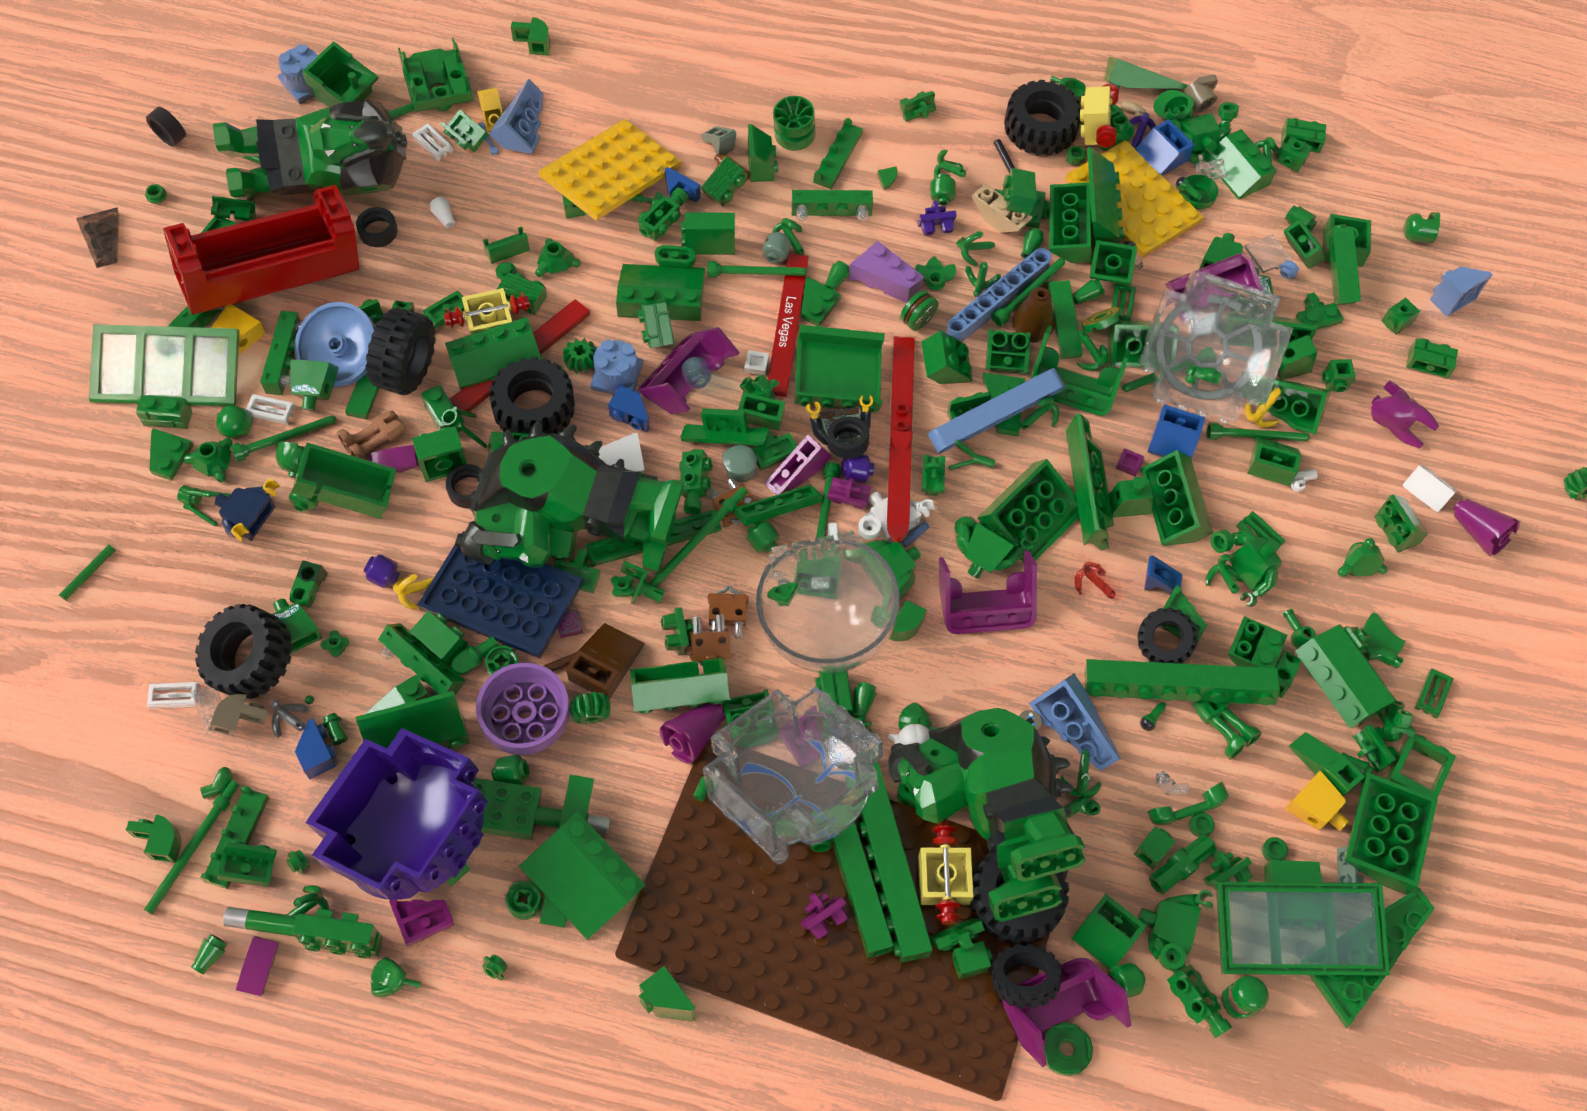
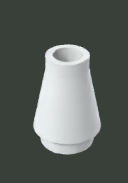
M444 197L433 199L430 202V211L445 228L453 227L456 222L453 218L449 201L445 200Z

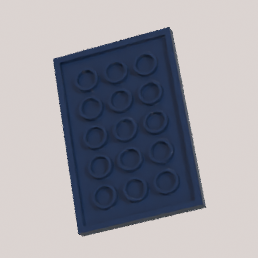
M454 545L417 606L420 610L425 612L429 610L434 615L439 612L449 622L488 638L494 637L500 643L541 659L584 581L581 577L548 564H544L543 567L531 568L524 565L521 561L500 558L498 561L494 560L492 565L482 564L465 556L461 548Z

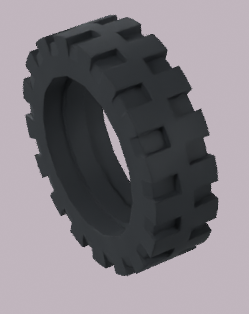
M1017 944L1013 948L1007 947L1003 953L1000 952L996 956L997 960H994L992 964V983L994 991L998 992V997L1001 1000L1005 999L1007 1004L1011 1006L1014 1004L1018 1005V1008L1025 1009L1026 1006H1031V1009L1038 1008V1005L1041 1004L1045 1006L1049 1004L1050 999L1054 1000L1057 997V992L1061 989V969L1058 959L1055 960V955L1052 952L1048 953L1045 948L1041 946L1037 948L1033 944H1028V946ZM1033 966L1041 969L1048 977L1038 985L1020 986L1007 979L1006 974L1015 967Z

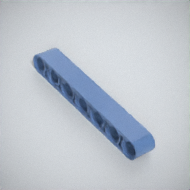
M1043 248L1031 253L952 317L948 322L946 333L960 342L967 339L991 319V314L997 308L1006 307L1030 283L1034 282L1049 268L1051 253Z
M1052 368L933 429L927 435L937 453H943L957 446L956 440L964 442L1038 404L1040 399L1059 393L1066 386L1056 369Z

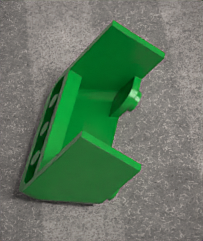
M1048 325L1030 379L1055 368L1066 387L1059 393L1051 396L1054 402L1096 415H1106L1109 413L1129 359L1130 350L1126 349L1120 368L1105 367L1101 370L1098 379L1057 367L1060 359L1059 353L1055 349L1046 346L1052 326Z

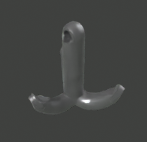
M279 700L271 701V707L275 711L272 717V729L277 738L282 734L280 729L281 718L298 731L305 729V724L290 712L305 713L309 710L307 706L292 703L281 705Z

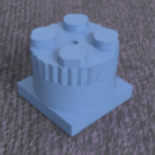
M301 44L280 54L279 67L282 73L277 75L279 81L299 104L315 96L312 87L306 84L302 71L318 56L307 45Z
M610 339L601 342V346L594 353L595 373L590 385L591 390L615 394L619 386L622 385L635 391L643 366V359L637 358L636 351L630 343L620 340L612 341Z

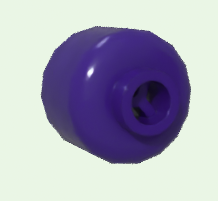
M862 454L854 459L843 458L841 474L845 476L847 481L849 478H853L854 482L865 483L869 476L874 474V463H870V458L866 454Z
M382 554L376 557L371 556L363 571L366 573V579L381 588H386L389 584L394 585L400 575L397 572V562Z

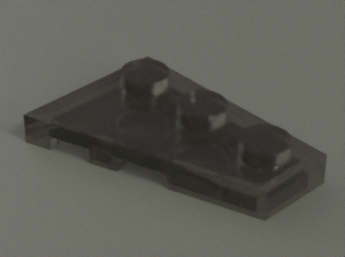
M118 207L76 218L96 268L118 263Z

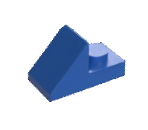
M669 167L665 168L669 198L676 188L683 189L687 193L688 198L694 202L701 198L699 183Z
M1149 556L1144 590L1160 587L1171 594L1176 585L1181 588L1182 574L1155 556Z

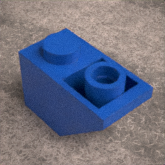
M620 385L608 404L609 416L617 422L631 425L636 430L648 432L650 429L649 417L640 393Z
M313 718L308 720L295 749L296 756L309 780L336 767L333 758L337 757L332 745H326L324 738L328 736L322 724L317 726Z

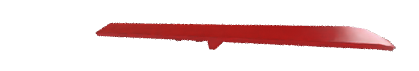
M894 336L887 501L888 534L896 542H901L906 537L910 524L915 338Z

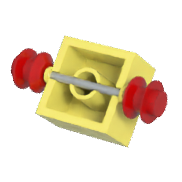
M1105 84L1102 87H1086L1085 96H1081V108H1084L1080 109V122L1084 124L1081 125V137H1085V145H1099L1107 148L1115 144L1117 132L1110 124L1111 106L1119 100V89L1116 85Z
M504 288L464 296L462 297L465 309L463 314L462 310L456 306L453 312L446 308L447 313H443L446 326L451 325V329H453L454 324H459L463 327V318L468 321L470 333L475 334L512 322L511 308L516 315H518L519 310H524L527 313L530 303L528 295L523 296L522 292L520 297L517 298L512 294L510 303L507 302Z
M941 822L932 829V832L937 834V837L933 839V843L940 846V848H921L918 854L920 905H936V908L941 910V914L937 915L936 919L941 920V923L945 925L956 924L957 920L962 918L960 914L956 913V909L960 908L961 905H970L973 899L971 848H950L958 839L952 837V833L956 832L957 828L949 822Z

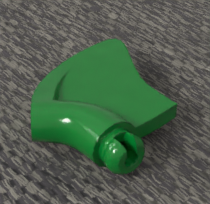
M1372 613L1363 627V630L1369 636L1368 641L1371 644L1366 649L1367 653L1364 656L1368 661L1379 660L1397 669L1404 661L1403 658L1397 655L1406 641L1394 635L1377 613Z

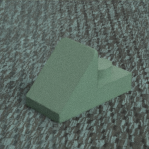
M715 126L701 134L704 142L713 144L716 154L720 153L723 156L735 148L736 131L734 129Z

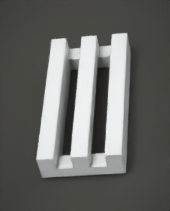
M429 124L412 133L413 138L437 161L441 160L440 156H447L448 151L450 153L454 151L453 146ZM427 130L444 148L439 146L425 131Z
M253 394L246 409L249 410L254 418L288 425L290 422L289 418L293 415L292 410L294 411L296 406L291 402ZM255 402L266 404V406L255 404ZM272 406L284 408L286 411L273 408Z
M198 682L149 684L147 707L149 709L198 707L197 698H199L198 690H200V684ZM192 690L188 693L170 692L154 694L155 691ZM169 699H187V700H169Z

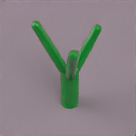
M960 440L955 441L957 448L973 459L950 465L948 467L949 470L974 463L990 468L994 467V459L978 455Z

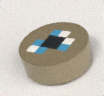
M1032 710L1022 712L1020 717L1039 731L1042 724L1040 715Z

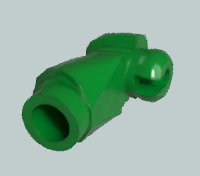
M1193 364L1185 372L1187 374L1185 382L1195 384L1198 378L1217 385L1222 373L1218 372L1215 368H1203Z

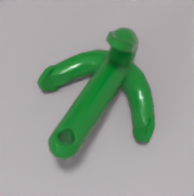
M1267 137L1265 140L1255 143L1258 149L1263 147V154L1271 164V149L1277 158L1280 157L1281 154L1278 153L1279 147L1272 137Z
M941 150L937 155L938 164L934 169V178L940 174L942 169L959 177H965L966 171L963 169L964 166L961 163L945 160L944 156L948 150Z
M783 218L780 223L775 225L772 233L783 230L797 255H803L804 249L792 229H795L797 232H802V227L793 220Z
M978 231L966 239L962 237L956 242L957 247L961 249L963 259L970 265L977 266L978 263L969 255V250H987L995 247V243L991 241L973 242L981 238L983 232Z
M986 262L980 264L977 278L973 274L972 268L966 266L965 272L968 279L975 286L973 292L975 297L980 296L983 289L991 287L1001 278L1000 274H996L990 280L985 281L988 270Z
M1080 331L1078 336L1095 360V363L1077 362V365L1084 370L1095 371L1108 364V349L1104 345H1100L1098 351L1085 331Z
M1052 397L1040 399L1038 402L1040 407L1021 422L1020 428L1023 430L1027 429L1049 409L1052 410L1051 427H1055L1059 420L1060 411L1054 403V399Z
M1223 554L1219 557L1218 564L1212 566L1208 571L1205 579L1206 586H1210L1214 576L1220 572L1231 593L1236 594L1239 591V587L1234 578L1240 582L1243 580L1232 566L1226 564V561L1231 560V556Z
M1083 750L1081 753L1077 787L1068 793L1072 796L1091 798L1098 793L1102 786L1101 782H1098L1087 790L1090 781L1088 774L1090 752L1088 750ZM1063 775L1060 776L1061 782L1069 783L1065 780Z
M316 885L305 886L302 891L309 894L296 898L293 905L297 907L287 913V915L297 916L299 913L305 914L316 905H319L321 909L329 910V904L323 897L322 889Z

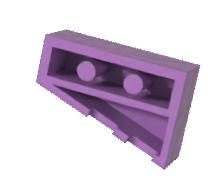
M879 241L850 263V276L848 277L852 281L856 279L866 283V286L869 288L875 287L883 290L884 294L906 303L916 293L921 291L924 278L923 275Z

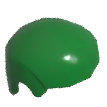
M229 405L217 414L216 427L222 436L236 439L237 436L249 433L252 427V415L245 408Z

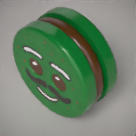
M922 290L905 304L900 314V320L908 325L911 330L917 331L933 318L938 309L939 302L930 293Z

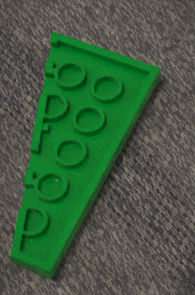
M1420 888L1415 889L1384 909L1389 970H1391L1416 932L1420 930L1435 909ZM1372 917L1335 939L1337 965H1376ZM1325 946L1302 959L1300 963L1326 964ZM1309 975L1345 1028L1352 1024L1354 1018L1365 1006L1369 997L1386 977L1373 975Z

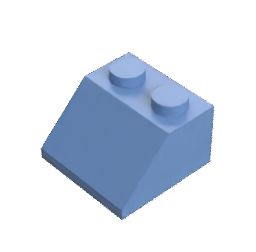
M1459 267L1454 271L1449 270L1441 277L1442 282L1434 288L1433 291L1435 293L1430 301L1448 317L1476 300L1493 274L1488 271Z

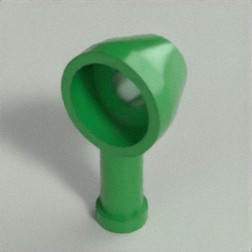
M1289 609L1282 614L1294 631L1291 635V642L1295 648H1300L1315 637L1313 628L1301 626L1293 609Z

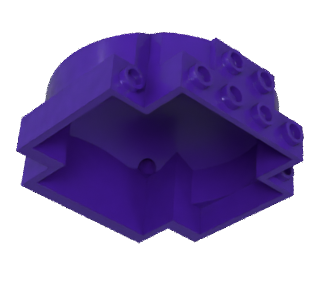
M401 728L388 748L365 739L305 822L323 839L312 856L324 867L348 878L361 890L378 898L402 900L412 898L419 891L424 893L432 891L451 877L456 878L484 836L481 830L484 809L488 801L474 782L479 769L470 758Z

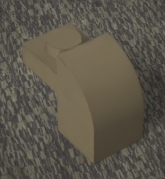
M245 694L230 695L224 698L216 707L209 730L234 736L239 719L263 725L268 710L263 709L262 705L256 703L244 704L247 696Z

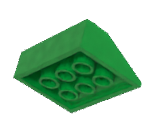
M1088 147L1087 155L1095 243L1096 240L1120 244V239H1124L1123 226L1119 227V221L1123 220L1122 208H1118L1117 202H1121V191L1116 190V184H1120L1119 172H1115L1114 164L1092 147Z
M622 264L616 298L617 316L638 318L637 310H641V303L665 299L668 305L670 320L701 321L705 268Z
M1044 459L1034 462L977 518L980 522L987 523L1019 544L1026 537L1027 540L1023 545L1030 547L1034 544L1030 553L1036 561L1079 518L1076 495L1049 460Z
M454 691L355 717L363 741L367 739L385 748L389 747L401 728L452 750H458L466 744H470L465 719Z
M1367 772L1344 861L1376 882L1382 883V886L1405 895L1418 888L1438 799Z
M578 812L574 813L518 866L586 940L597 932L646 885Z

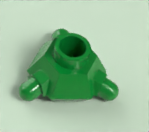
M547 238L545 245L541 248L537 260L538 268L535 274L538 277H542L548 272L555 274L566 271L571 266L578 268L581 265V261L575 258L573 253L559 242Z
M225 438L218 443L216 441L204 442L197 447L196 452L185 455L184 462L193 465L194 469L208 477H215L218 482L222 483L226 480L224 472L229 467L230 447L233 441L230 438Z
M1367 538L1364 542L1354 543L1349 548L1343 566L1338 569L1337 573L1340 577H1345L1348 574L1357 577L1372 576L1376 572L1386 574L1388 568L1383 564L1385 559L1379 547L1375 545V541L1372 538Z

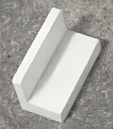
M1423 464L1419 465L1403 484L1404 488L1436 512H1439L1458 491Z

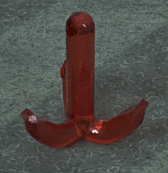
M1090 561L1085 562L1083 567L1076 573L1074 584L1079 595L1082 594V579L1086 576L1108 598L1113 599L1116 596V592L1099 577L1106 574L1100 564Z

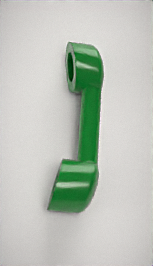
M1222 781L1202 794L1205 800L1203 802L1173 811L1172 807L1169 806L1157 807L1147 811L1154 825H1168L1174 821L1221 806L1227 801L1229 794Z

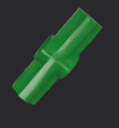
M1202 834L1185 849L1181 848L1166 861L1167 863L1164 866L1160 867L1148 878L1151 886L1156 892L1163 895L1179 881L1187 879L1200 867L1201 863L1218 850L1215 842L1209 836Z

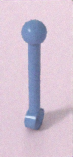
M479 122L478 125L485 130V124ZM488 135L486 140L490 146V152L492 155H497L498 148L493 145Z

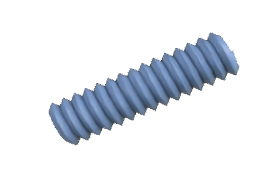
M926 521L922 522L901 543L908 547L926 529L928 530L929 524Z

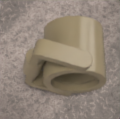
M1215 74L1199 77L1184 90V94L1193 98V109L1196 113L1208 109L1218 98L1213 91L1218 83Z

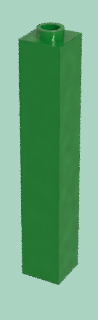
M834 804L828 807V810H825V817L833 839L832 846L867 959L890 953L893 949L892 939L849 804L843 806L842 804Z

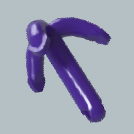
M1148 113L1135 116L1129 120L1132 125L1139 123L1132 146L1136 148L1141 143L1147 125L1150 130L1156 127L1154 121L1149 118Z

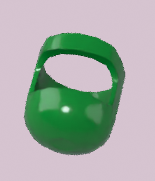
M1431 212L1427 219H1423L1420 213L1409 215L1405 220L1403 228L1406 239L1411 242L1434 243L1439 232L1440 213Z
M1253 976L1239 978L1226 987L1221 995L1224 1009L1235 1019L1250 1018L1265 1008L1269 998L1266 985L1263 981ZM1231 987L1234 1002L1240 1009L1248 1012V1014H1239L1230 1006L1228 991Z

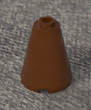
M1035 288L1032 290L1013 317L1012 326L1016 333H1031L1030 342L1036 343L1044 338L1048 325L1052 326L1050 335L1054 329L1052 296L1045 288Z

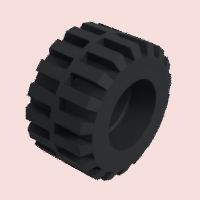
M1167 607V609L1159 608L1157 611L1149 613L1142 621L1137 636L1138 646L1142 651V655L1149 662L1182 664L1194 652L1198 642V631L1195 629V623L1190 620L1191 617L1188 614H1183L1181 610H1173L1171 607ZM1161 625H1172L1179 630L1181 643L1176 649L1164 651L1154 643V632Z

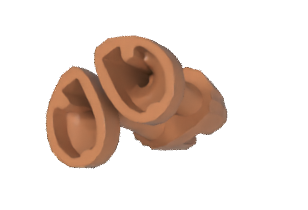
M391 410L373 418V423L356 434H350L345 429L337 431V436L351 456L365 460L366 455L382 442L387 440L389 443H392L406 429V425ZM377 434L375 437H373L372 439H370V440L367 441L366 443L360 445L362 442H364V441L367 440L368 438H370V437H372L373 435Z

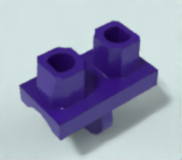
M932 201L931 207L925 208V214L920 215L917 225L921 227L924 236L935 234V225L941 224L942 233H951L954 230V220L957 217L956 210L946 212L945 206H939L937 201Z

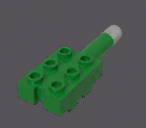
M480 778L474 779L479 791L488 801L484 809L482 833L532 840L535 825L559 828L563 809L540 806L541 788ZM587 814L586 821L599 835L607 836L610 830L611 818Z
M228 907L223 916V924L226 927L293 936L299 940V943L305 946L306 950L319 952L322 948L329 949L330 953L336 955H345V952L355 953L356 957L370 959V956L379 957L383 941L382 935L373 924L357 922L359 915L343 912L342 919L332 918L333 911L318 909L316 916L300 913L294 916Z

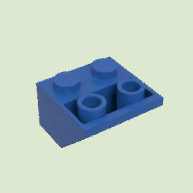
M1168 119L1154 127L1135 150L1163 176L1189 161L1194 144Z
M1164 404L1158 416L1147 452L1164 457L1179 450L1192 459L1206 417Z

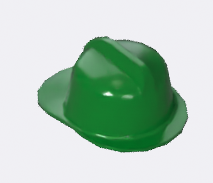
M1167 90L1156 98L1153 109L1158 116L1166 119L1165 114L1168 109L1172 112L1174 107H1178L1180 110V114L1177 117L1178 121L1193 116L1194 101L1192 97L1180 91Z

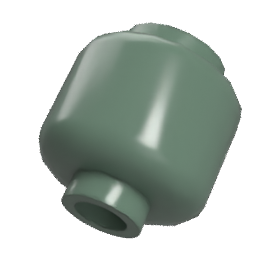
M775 232L766 237L762 247V254L768 262L781 263L787 259L791 249V242L788 236L782 232Z

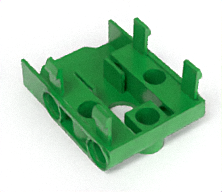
M454 37L452 38L453 50L445 51L439 48L413 53L410 58H406L405 51L401 53L400 48H398L404 78L411 101L414 104L415 112L435 108L439 111H447L452 105L473 101L469 78ZM437 84L444 85V86H439V87H433L434 85H437Z

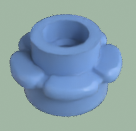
M1286 260L1284 264L1279 265L1281 269L1280 274L1284 278L1290 279L1297 276L1299 267L1294 262Z

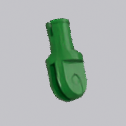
M490 637L476 647L467 646L452 658V670L459 675H465L483 665V658L486 657L488 652L494 647L499 646L494 637Z

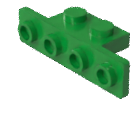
M703 408L701 412L703 425L686 424L680 436L681 441L764 446L769 435V429L748 427L745 410Z

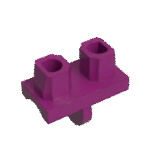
M833 477L827 499L832 500L834 503H846L853 505L854 508L863 509L867 506L872 486L855 483L853 478H849L847 481Z
M812 893L808 896L811 903L805 907V910L808 914L815 909L817 911L802 920L800 924L804 929L810 930L816 938L820 939L829 932V929L823 922L828 916L831 917L835 925H839L848 919L846 910L843 907L846 902L843 897H835L823 906V903L829 900L828 896L824 893L818 898Z

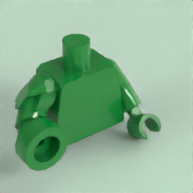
M1231 102L1220 104L1218 115L1222 121L1219 125L1212 113L1177 121V117L1180 114L1178 107H1174L1172 112L1168 109L1165 118L1166 120L1169 119L1194 144L1192 151L1206 149L1208 152H1213L1217 148V144L1225 136L1229 135L1232 129L1230 128V122L1238 116L1239 106Z
M971 516L959 518L954 526L955 532L958 535L956 536L958 549L967 559L973 562L967 572L979 579L984 569L992 573L994 571H1003L1015 565L1024 556V551L1029 550L1030 552L1034 546L1032 544L1030 547H1025L1023 543L1027 540L1026 537L1019 544L983 521L977 523Z
M1224 529L1214 532L1211 535L1210 543L1216 552L1223 553L1233 548V544L1242 546L1229 555L1231 556L1229 562L1251 592L1254 591L1253 593H1243L1240 596V600L1245 601L1250 596L1251 600L1246 606H1255L1257 604V597L1265 595L1277 583L1278 569L1282 564L1281 559L1276 553L1279 549V543L1274 539L1266 540L1265 538H1259L1258 535L1244 530H1238L1239 532L1232 534Z
M1202 890L1198 895L1185 894L1165 898L1157 904L1154 912L1141 908L1138 919L1145 925L1150 926L1148 934L1149 950L1156 960L1159 959L1160 964L1165 969L1170 971L1178 970L1185 963L1186 956L1191 953L1201 908L1197 906L1201 904L1208 909L1213 906L1210 901L1204 902L1206 897H1213L1210 891Z

